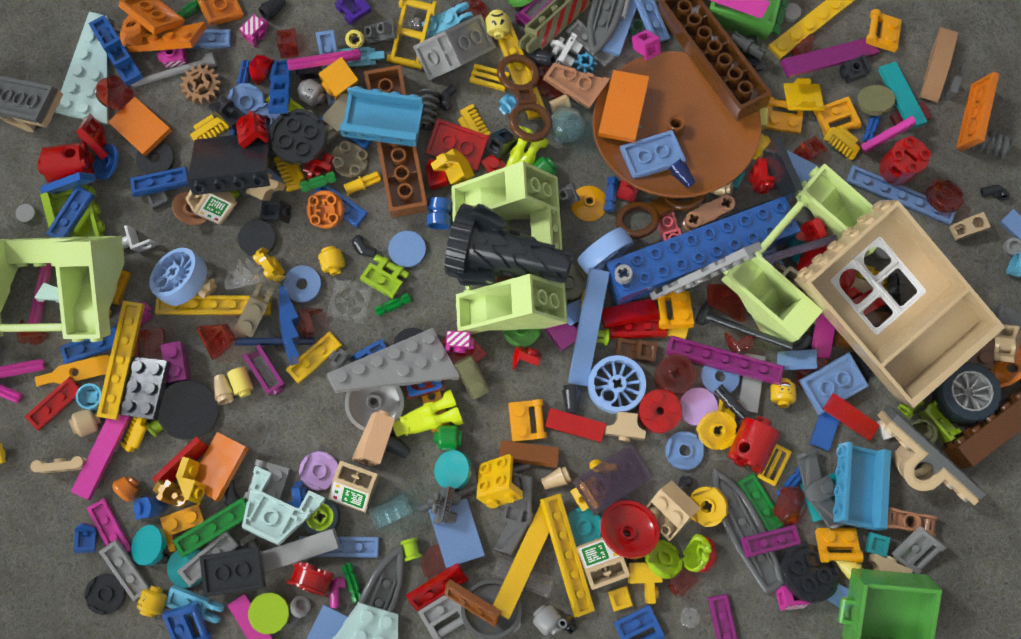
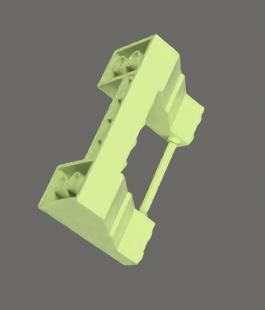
M521 161L451 186L453 221L459 207L463 203L473 206L483 204L504 220L530 219L532 237H535L538 241L553 244L556 249L562 250L557 176ZM532 274L473 289V286H465L466 290L463 293L456 294L458 331L470 332L471 335L488 330L546 329L567 323L565 283L544 279Z
M825 163L820 168L816 166L808 174L810 179L807 182L805 180L801 182L803 190L796 196L798 202L761 243L762 250L755 253L756 257L748 261L744 260V263L723 272L725 276L721 279L739 295L760 331L789 342L799 340L823 310L768 263L762 254L803 207H807L812 211L814 218L819 217L825 223L828 234L825 238L828 244L835 240L838 241L847 228H853L858 223L857 219L873 210V205ZM877 247L870 248L864 257L872 254Z
M122 236L0 239V337L3 336V332L62 331L63 339H72V342L85 341V339H90L91 342L103 341V337L111 335L108 311L125 263ZM28 263H33L34 267L46 266V263H51V266L56 267L62 323L2 324L1 311L10 293L11 283L19 267L29 266Z

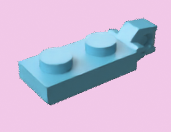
M359 47L356 49L360 50L361 59L346 62L349 68L371 67L376 65V61H385L384 51L375 52V48ZM353 48L338 49V52H340V51H347V50H354V49H353Z

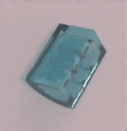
M405 491L368 508L376 530L414 513Z

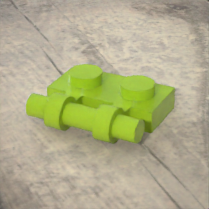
M377 254L374 257V261L379 264L375 266L370 263L361 275L360 281L393 299L403 285V281L399 280L398 277L401 276L407 279L410 273L404 270V267L390 262L389 258ZM387 268L393 272L392 275L385 272L383 269Z

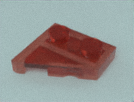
M707 284V304L737 322H745V306L739 295L726 284Z
M228 323L196 327L212 360L219 358L236 341Z

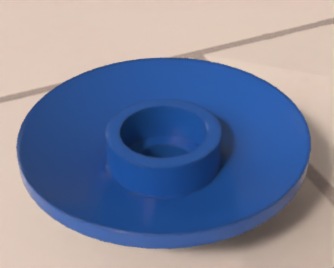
M113 144L103 146V149L108 152L107 157L102 160L98 155L95 157L93 169L97 179H108L118 166L119 152Z

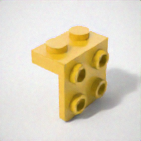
M510 454L479 465L476 498L490 509L523 499V491L512 483L513 457Z

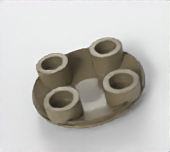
M342 141L332 151L331 155L334 157L332 166L340 175L352 178L361 175L366 170L368 153L359 145Z

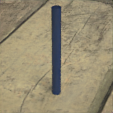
M282 337L234 338L235 346H256L259 344L284 345ZM299 337L298 345H314V337Z

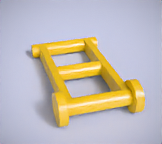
M399 0V8H402L396 31L397 38L394 40L391 55H387L386 62L422 70L423 67L418 57L414 61L396 56L400 36L404 35L421 39L420 43L425 41L431 15L435 16L437 12L438 1H433L430 4L418 0ZM407 6L427 10L422 32L403 28Z

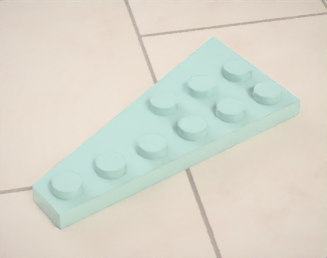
M89 12L61 89L63 96L55 112L82 120L91 113L100 124L109 126L108 55L88 24L103 15Z

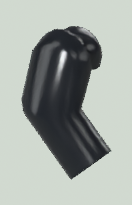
M356 235L352 239V246L359 255L374 258L377 249L366 247L363 236Z

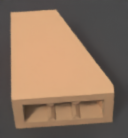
M379 410V412L371 414L352 457L353 461L367 466L381 463L395 418L390 417V413Z

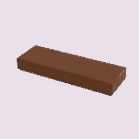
M501 440L499 457L510 454L513 457L514 463L557 468L559 447Z
M451 579L447 582L445 588L446 597L492 626H497L502 611Z

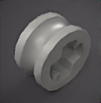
M619 265L615 269L616 281L620 284L629 283L632 279V269L628 265ZM624 271H627L628 277L624 276L623 278H620L619 272L623 273Z

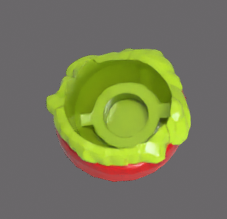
M695 534L683 551L685 556L682 559L684 567L692 572H707L717 562V550L713 540L701 534Z

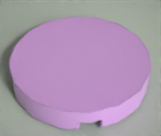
M692 388L686 391L680 398L682 418L693 426H697L702 417L707 413L718 410L715 396L704 388Z
M317 451L303 459L300 464L299 475L304 485L311 490H326L332 485L338 463L327 452Z

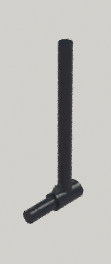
M711 289L705 304L702 305L695 319V322L702 326L711 321L791 351L794 347L792 342L714 315L712 305L719 293L716 289Z

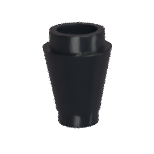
M268 0L261 3L258 10L264 19H273L286 5V1Z
M540 48L529 54V58L537 66L553 65L557 60L555 54Z
M563 385L562 394L566 412L568 413L578 412L581 392L579 385Z
M390 433L385 451L405 459L411 449L395 434L392 435Z

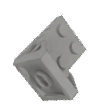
M479 14L413 46L428 80H431L495 49L496 46L492 37L487 33L482 15Z

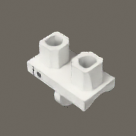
M572 33L565 44H563L565 39L562 37L559 40H552L550 43L553 48L552 54L557 55L560 52L556 60L557 64L567 67L572 66L575 59L567 54L568 51L577 55L583 46L576 40V34Z

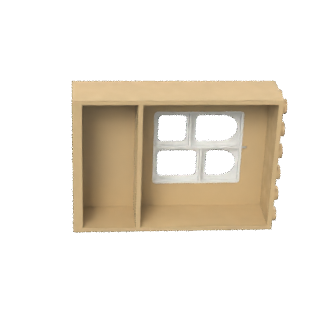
M880 200L872 206L873 210L871 212L863 214L857 219L858 223L853 228H847L838 241L831 242L827 246L828 250L814 257L812 259L813 263L809 267L802 268L797 273L794 281L823 310V315L899 402L914 408L1000 333L1005 326L900 201ZM872 247L883 249L891 258L890 264L877 275H873L864 264L865 253ZM897 268L904 273L917 289V293L902 306H899L882 286V281ZM847 269L859 271L873 288V291L859 304H854L840 286V276ZM878 297H881L893 313L879 327H874L863 314V311Z

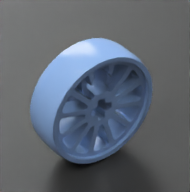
M619 227L588 247L579 256L577 261L588 275L589 268L602 270L606 262L621 257L632 247L634 242L627 231Z
M177 248L168 252L158 261L151 273L149 285L152 293L169 305L176 306L186 303L202 288L207 277L206 263L198 254L188 248Z
M620 355L608 356L600 360L591 370L587 386L588 393L593 403L607 413L629 412L643 399L646 392V378L641 367L632 359ZM615 363L622 364L619 375H616ZM611 364L613 376L604 368L605 365ZM628 366L632 371L623 377L624 368ZM602 370L609 380L597 376V372ZM633 373L636 374L638 380L626 382L628 377ZM594 379L604 382L607 385L595 387ZM617 380H618V381H620V385H619L620 387H617V388L615 389V388L613 387V386H614V383H613V382H617ZM639 384V391L630 389L626 386ZM603 389L598 396L595 390ZM624 391L635 394L637 397L632 401ZM604 392H611L614 399L612 401L605 400L603 397ZM620 394L626 399L629 405L622 406ZM617 399L618 407L611 406Z

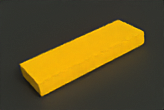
M329 331L299 357L298 364L290 365L285 370L300 384L329 359L328 357L333 350L337 352L343 345Z

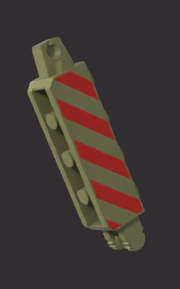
M590 0L551 1L525 25L524 31L526 34L519 40L518 47L522 50L526 49L528 53H532L538 48L543 49L591 5Z

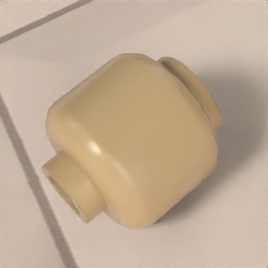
M87 409L73 413L72 419L69 420L73 433L78 434L80 437L96 432L98 424L101 423L100 418L97 417V412L93 413L92 410Z

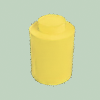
M238 367L227 373L235 396L243 398L251 394L254 388L246 367Z

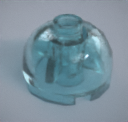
M562 107L553 112L550 135L554 140L562 144H572L582 138L586 130V120L580 111L572 107Z

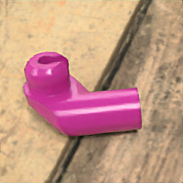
M336 577L335 581L332 582L329 591L331 608L340 607L339 589L346 587L344 577Z

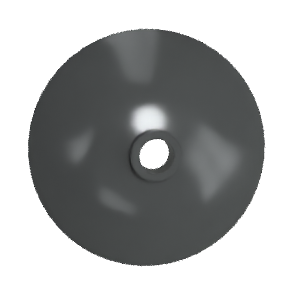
M493 579L480 581L468 591L493 606L503 581ZM520 597L510 619L508 620L501 616L496 627L461 606V616L464 625L473 635L481 639H502L516 629L522 615Z

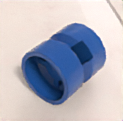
M442 197L428 199L427 210L430 213L427 215L426 226L431 229H450L451 216L449 213L452 212V200Z

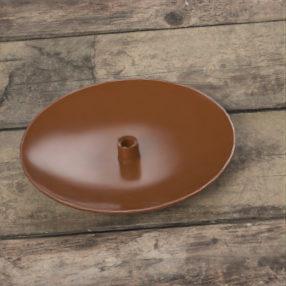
M683 51L661 52V54L647 61L644 60L643 56L629 62L618 71L649 76L639 123L643 128L638 127L636 141L673 130L685 156L686 164L646 177L633 179L620 151V146L631 142L598 136L611 77L596 100L592 127L596 146L602 158L621 179L635 188L650 194L670 198H688L716 191L735 180L746 169L758 148L761 135L759 110L736 121L688 54Z

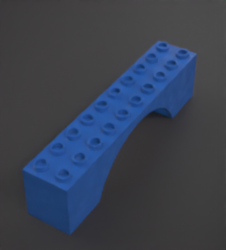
M786 197L778 198L606 262L603 271L610 272L607 287L615 306L649 296V293L723 259L736 251L757 242L761 244L791 210ZM795 217L766 251L788 244L800 232ZM619 265H628L632 269V279L627 284H620L615 279V269ZM624 271L623 273L619 272L620 278H623L624 276L628 277L627 271Z

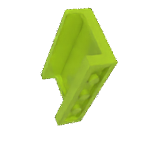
M86 184L81 187L96 197V191L93 186ZM74 189L56 195H51L48 192L40 194L48 227L51 226ZM94 199L69 237H73V235L76 237L104 236L103 232L106 231L105 225L99 219L101 210L99 205L95 204Z

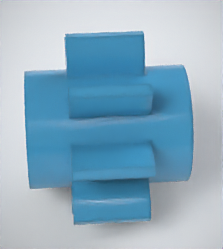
M587 52L582 55L578 54V60L574 61V66H578L576 71L593 74V68L597 65V62L593 61L594 57Z
M507 93L499 100L501 104L499 110L504 115L510 114L512 109L517 106L514 95Z

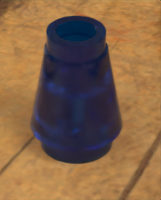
M679 159L670 166V174L686 188L691 187L696 182L686 162Z

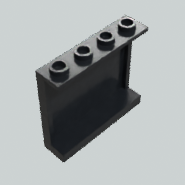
M238 135L196 139L194 141L188 174V183L192 195L270 186L268 167L270 151H273L270 140L265 143L257 137L244 149L238 143Z

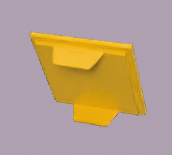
M797 78L794 83H783L788 110L825 111L820 84H811L810 78Z

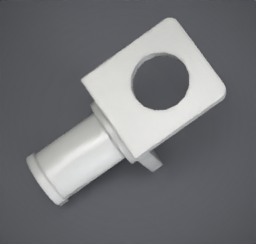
M128 225L124 226L126 236L122 237L123 249L130 247L131 250L140 253L158 246V242L151 239L139 243L135 228Z

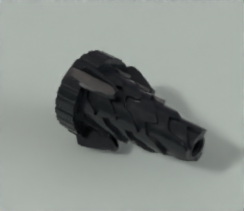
M463 203L459 207L447 242L444 269L445 274L457 278L460 285L477 286L493 284V275L500 277L507 275L517 278L527 274L566 283L573 258L572 252L556 249L553 244L538 241L535 237L520 233L518 229L507 227L506 220L483 204L473 206Z

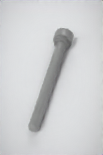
M211 52L205 54L201 60L143 77V79L130 86L136 88L185 73V71H191L192 66L198 69L199 64L201 67L208 65L210 68L217 67L218 64L214 53Z

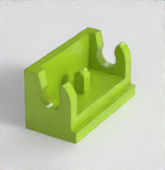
M931 401L917 414L922 419H927L934 423L938 428V438L942 443L950 442L955 438L956 434L962 431L959 428L956 429L939 412L936 401Z

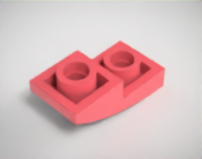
M674 212L660 219L658 230L662 241L681 235Z

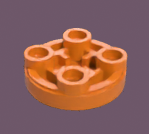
M319 191L308 198L307 215L312 225L327 229L337 226L342 221L345 207L342 199L336 193Z

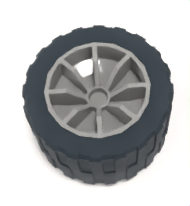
M966 362L932 391L931 396L933 398L932 401L938 403L936 406L939 412L950 423L962 426L974 424L994 414L995 410L1000 406L1002 389L1000 388L999 380L988 368L977 363Z

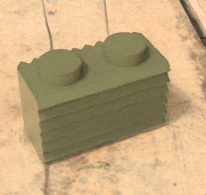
M468 355L454 363L455 369L461 377L460 380H462L464 387H466L468 394H470L469 397L477 399L490 391L473 356Z

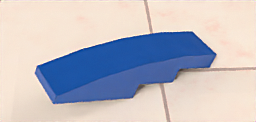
M103 15L89 22V26L126 86L128 87L143 79L142 74L126 48L122 46L121 40L106 16Z
M274 60L270 74L269 114L288 113L292 88V70L288 69L287 60Z
M282 285L279 292L280 331L285 351L291 366L299 363V354L295 347L299 342V335L295 329L298 326V315L284 285Z

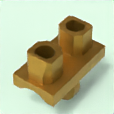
M158 480L153 488V491L158 493L156 498L160 501L177 507L184 506L188 502V500H185L179 484L166 480V482Z

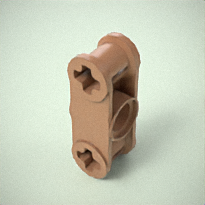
M722 195L689 212L683 221V228L689 232L716 222L719 217L731 212L735 206L734 198L730 195Z
M888 507V529L914 532L921 526L936 537L934 532L938 517ZM908 517L911 520L910 526H908L906 523V519Z

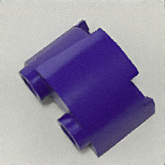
M336 0L337 3L334 4L340 14L342 12L345 14L344 18L348 25L353 24L371 12V7L365 0Z

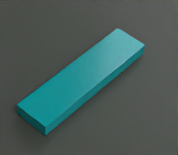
M897 62L879 66V74L886 87L894 93L895 105L903 121L911 116L916 121L915 126L908 130L926 125L927 120Z

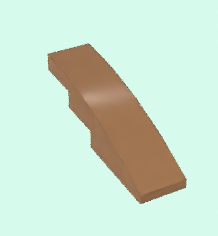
M942 27L939 28L928 59L929 64L924 75V83L919 98L938 103L951 64L958 32Z

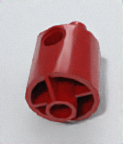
M912 136L901 139L882 157L879 163L880 174L891 185H906L927 167L931 152L923 142Z
M86 142L44 147L41 149L37 167L39 173L44 175L48 183L78 172L95 174L92 168L95 158L93 152L88 151Z
M758 416L755 420L744 418L727 457L733 460L734 464L742 468L748 466L751 467L753 472L762 474L777 444L780 433L772 428V422L764 417Z

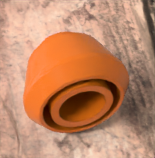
M124 476L114 481L112 488L119 497L130 502L134 501L137 496L139 482L132 476L129 478Z

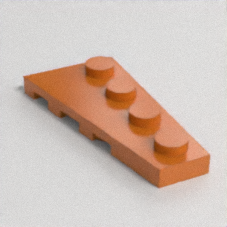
M204 21L180 26L155 35L148 33L143 36L140 46L128 44L126 48L129 53L193 48L207 29Z

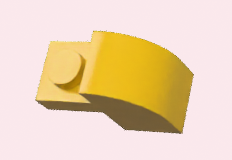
M456 149L440 154L431 163L433 170L445 171L450 184L457 185L475 176L467 159Z
M627 563V569L630 574L628 583H644L645 603L656 604V599L659 598V591L655 583L662 582V578L655 575L647 563Z

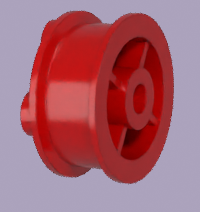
M664 389L653 390L647 393L638 404V419L646 430L653 433H665L675 428L680 422L682 406L679 399L672 392ZM657 408L662 410L661 415L657 413Z
M298 561L297 564H293V567H295L291 579L287 580L286 583L326 598L329 597L327 595L331 581H335V578H332L333 573L317 568L315 570V566Z

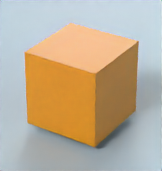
M342 57L319 73L322 86L335 100L342 94L348 93V87L359 86V80Z

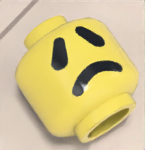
M502 10L491 11L485 19L487 33L495 39H502L510 32L509 17Z

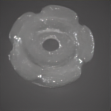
M413 16L409 20V29L422 32V18Z
M694 608L683 609L680 617L681 623L688 628H694L700 621L697 610Z

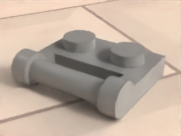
M256 459L254 465L262 469L267 468L269 469L268 472L272 473V477L263 493L281 500L291 469ZM250 486L248 492H245L244 498L249 499Z
M919 526L892 554L898 561L912 569L915 574H921L923 572L922 569L940 551L943 552L947 547L943 542ZM932 545H934L917 563H915Z
M445 595L418 611L433 639H441L464 624L461 616V605ZM458 611L460 614L459 618L436 631L434 625Z

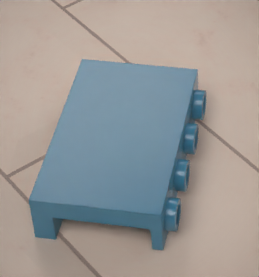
M360 86L348 87V100L344 121L340 125V132L343 137L417 147L424 108L422 97L416 94L402 95L395 91L387 93L379 89L366 90Z
M849 441L839 444L837 449L838 461L835 470L837 477L834 489V522L875 531L887 529L891 450L882 449L876 451L854 446Z

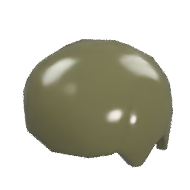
M918 419L910 423L931 443L935 444L939 436L938 428L933 422L927 419Z

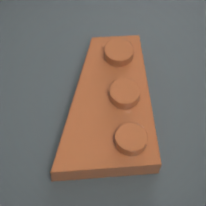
M553 63L543 80L589 110L608 84L610 78L597 77L592 73L587 72L586 74L576 71L574 68Z

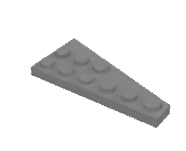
M757 242L649 294L652 300L673 291L675 294H678L688 288L697 286L744 263V260L748 261L756 257L755 253L762 250L761 244Z
M433 328L327 373V378L335 393L359 391L365 388L377 389L383 386L395 387L422 384V382L428 381L440 382L446 379L458 380L460 378Z

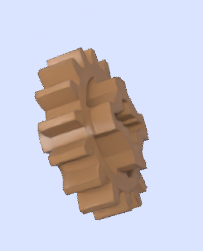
M200 64L198 69L192 66V71H185L187 76L181 77L184 82L180 83L183 89L181 92L188 101L192 100L195 105L198 101H200L201 105H204L205 101H208L210 104L211 98L217 99L215 94L221 93V90L218 88L222 86V83L219 81L220 77L214 69L210 70L208 65L204 69Z

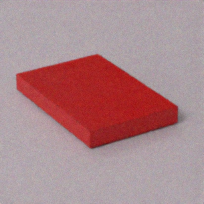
M437 118L425 154L437 157L451 149H456L467 159L472 170L478 172L489 136Z

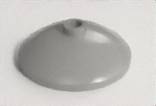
M383 386L377 389L365 388L359 391L347 392L345 396V410L348 418L356 427L363 431L372 413L379 412V410L390 413V417L395 418V421H397L404 408V397L399 386ZM376 398L377 402L375 404H371L370 399Z

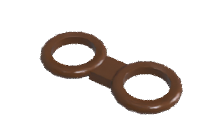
M508 55L499 62L497 77L506 89L514 93L517 105L509 115V126L512 132L524 141H541L551 132L552 118L543 106L536 104L533 89L537 86L540 79L539 69L536 63L524 55ZM514 62L524 64L530 69L532 79L523 85L515 84L506 77L505 67ZM526 110L538 113L544 121V129L535 134L523 131L517 123V115Z
M707 194L697 196L689 202H678L673 198L662 196L650 203L632 202L619 210L615 225L617 228H624L632 239L647 237L657 229L660 219L675 210L689 211L697 208L704 202ZM635 210L646 211L652 216L651 223L641 230L628 229L624 226L623 220L627 214Z

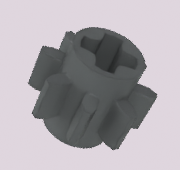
M342 349L338 352L333 350L328 357L332 360L329 365L334 369L352 363L350 361L352 356Z

